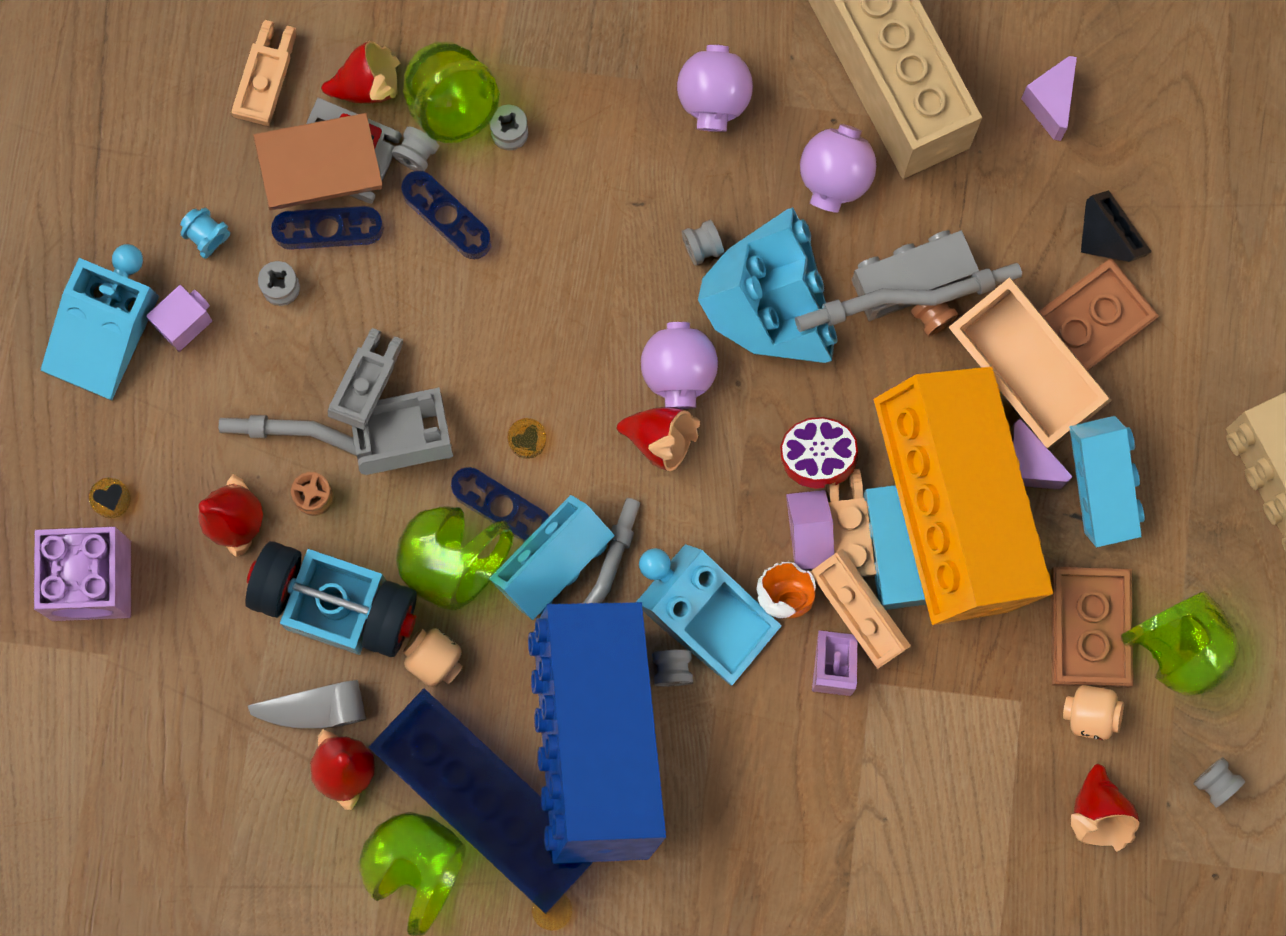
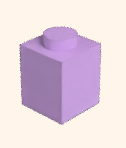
M181 285L146 315L156 330L178 352L212 322L206 311L210 307L208 302L195 289L188 293Z

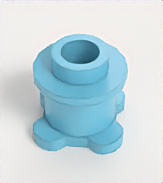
M196 208L192 209L185 215L180 224L183 227L181 236L184 239H191L197 245L200 256L204 259L211 256L214 250L224 243L231 233L227 230L228 225L221 222L218 224L210 217V211L207 208H202L199 211Z

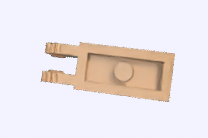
M265 20L262 23L256 44H252L231 113L234 118L270 127L290 63V54L296 39V28L286 26L279 48H270L271 39L274 35V23Z
M854 469V472L849 476L853 499L839 501V484L835 485V482L827 484L828 503L833 519L834 554L843 549L863 578L875 577L876 570L872 539L870 538L867 501L863 498L860 469Z

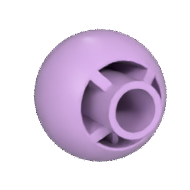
M707 45L706 51L697 52L691 56L683 65L677 81L679 100L686 112L697 119V130L726 132L727 122L743 113L751 100L753 81L748 66L738 55L729 53L728 46Z
M840 124L839 129L830 128L816 134L805 146L800 160V172L805 186L813 193L810 204L838 213L842 203L852 202L860 198L870 188L876 174V157L870 143L860 137L861 130Z
M689 322L667 323V329L656 332L648 340L641 356L643 378L655 394L665 398V407L679 409L696 408V398L711 387L718 370V357L712 342L701 331L690 329Z

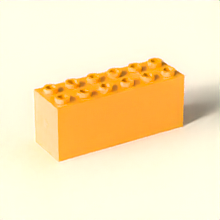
M993 367L916 374L874 398L931 624L937 625L1008 613L1053 595L1050 574L1046 568L1040 545V537L1036 531L1030 508V500L1025 490L1020 463L1015 453L1009 422L1006 419Z

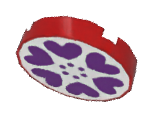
M825 417L808 418L794 424L785 433L780 445L781 461L787 475L798 484L814 489L825 488V485L834 482L835 485L844 482L854 472L858 461L857 439L851 430L838 420Z

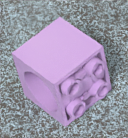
M116 527L35 530L34 610L51 621L131 618V541Z

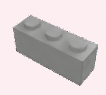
M946 230L931 236L928 239V243L915 247L913 243L904 245L896 249L891 257L882 260L879 257H872L858 264V269L854 271L852 283L858 296L882 288L935 290L971 278L972 273L979 271L962 230L953 234ZM883 304L864 312L868 321H872L912 305Z

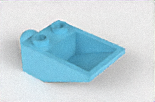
M130 244L121 245L113 252L112 264L115 268L114 271L84 259H78L62 294L40 369L42 372L111 401L147 325L148 318L146 315L154 309L159 295L150 287L128 278L129 275L138 272L143 264L141 251L136 246ZM100 286L99 290L104 295L95 298L93 295L94 289ZM135 300L134 305L131 311L129 312L128 305L130 304V302Z
M685 544L670 561L666 552L661 549L652 548L645 551L639 560L641 573L646 578L654 581L636 602H642L643 611L656 624L687 650H690L694 656L730 685L736 682L782 626L776 619L767 614L756 600L701 549Z

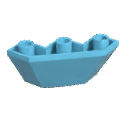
M794 208L785 210L727 249L703 277L698 301L716 331L753 354L826 363L832 361L834 344L837 343V334L834 326H829L826 323L799 332L795 323V317L822 309V305L826 301L823 293L824 283L817 270L810 242L811 232L809 226L804 219L800 220Z

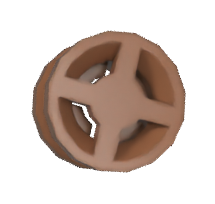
M946 302L936 306L916 305L911 310L914 318L920 319L925 325L924 332L928 337L945 329L960 315L955 308H950Z
M316 472L301 474L294 480L291 487L293 501L301 512L307 515L317 516L323 514L333 503L334 495L331 486L324 476Z

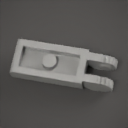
M374 328L370 330L362 347H358L328 407V417L362 430L365 429L392 374L394 364L403 345V339L394 336L388 345L385 355L381 356L374 353L380 343L381 331Z

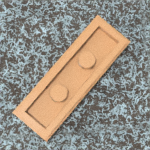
M843 549L810 571L818 586L877 669L911 646Z

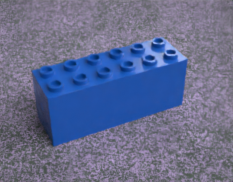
M642 602L547 604L541 617L536 618L534 631L530 632L528 636L529 655L535 656L536 670H533L531 675L532 693L539 696V708L535 709L534 723L536 732H542L543 747L538 749V768L540 772L545 771L546 786H543L541 789V805L543 811H548L550 824V826L545 827L544 832L546 851H552L553 864L649 860L666 839Z

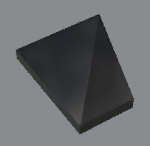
M1109 190L1092 195L1086 200L1081 253L1131 262L1145 257L1152 252Z

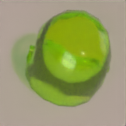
M434 42L416 51L408 63L404 74L403 92L413 120L430 138L442 143H458L477 135L490 123L498 109L500 92L493 73L470 50L454 42ZM447 101L452 103L450 107H446Z
M442 506L420 511L407 523L398 540L396 563L400 578L409 588L416 590L418 597L437 607L449 610L463 608L473 601L490 582L489 578L501 567L510 551L514 534L506 521H498L491 524L461 549L465 518L464 512L460 507ZM500 535L499 541L492 553L486 558L476 559L482 550L495 537Z
M1206 591L1200 592L1166 609L1121 635V641L1124 646L1139 644L1148 649L1159 664L1155 679L1165 687L1184 696L1199 695L1215 690L1233 673L1240 651L1234 626L1220 605Z
M407 812L394 815L376 826L363 845L357 865L365 889L376 901L386 898L403 885H408L417 890L409 916L407 933L410 936H423L433 925L452 891L465 857L466 846L451 830L432 817Z

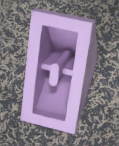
M1068 56L1028 84L1021 98L1053 140L1061 141L1068 127L1077 57Z
M1021 419L1014 423L1010 429V434L1020 463L1024 486L1049 489L1063 488L1073 476Z
M825 490L786 494L794 563L804 571L813 570L834 555L833 519Z
M819 630L812 691L851 696L856 690L857 639L853 634Z

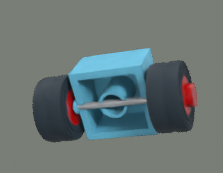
M269 541L264 546L257 561L252 563L247 576L248 587L245 605L250 610L262 612L265 615L276 618L283 613L280 624L286 630L358 655L361 654L364 647L367 650L379 652L388 657H395L405 637H410L417 617L414 615L417 601L416 590L401 586L392 581H386L381 573L307 549L301 565L302 554L299 550L273 541Z

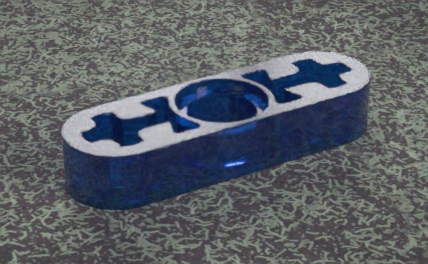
M413 171L403 179L401 189L405 202L464 257L479 259L489 252L491 238L488 228L430 174L424 171ZM413 184L418 186L426 184V192L434 200L430 207L428 200L418 193L414 197L412 196L413 190L411 186ZM443 206L453 207L457 211L456 219L450 224L438 222L435 215L439 208ZM464 220L468 221L464 223V227L472 236H476L478 233L481 234V245L479 247L475 244L469 247L466 246V236L459 230Z
M368 206L285 211L278 214L271 225V231L277 244L289 250L369 245L378 241L384 230L380 214L377 210ZM343 218H348L350 226L361 225L362 218H369L371 224H376V226L369 227V233H362L360 227H348L350 235L345 236L346 227ZM324 219H333L338 223V230L331 237H323L317 233L318 224ZM310 220L309 228L313 237L307 238L306 231L299 230L293 232V238H286L284 232H280V230H285L287 223L290 222L294 224L296 229H307L305 221Z
M462 468L452 478L451 489L458 502L522 542H525L530 537L527 535L528 527L519 520L516 527L509 525L518 517L520 507L527 509L522 515L530 522H534L539 518L542 519V525L549 518L545 511L475 468ZM472 477L476 478V487L485 494L489 486L493 488L485 497L483 507L477 505L481 501V497L476 493L469 491L467 495L462 494L463 488L460 484L462 480L469 482ZM504 496L512 501L513 509L509 515L498 517L491 512V503L497 497Z

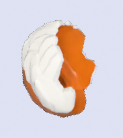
M793 562L775 563L773 567L764 570L763 575L758 579L757 599L765 612L773 617L798 618L812 608L815 600V580L809 571L802 570Z

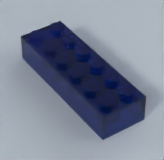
M425 688L368 747L546 915L554 909L596 863L553 864L552 851H546L545 827L550 826L548 811H543L541 796Z

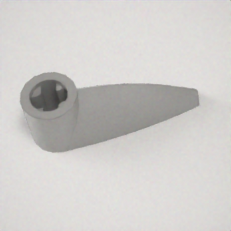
M358 680L332 684L248 705L251 716L291 728L338 727L366 720Z

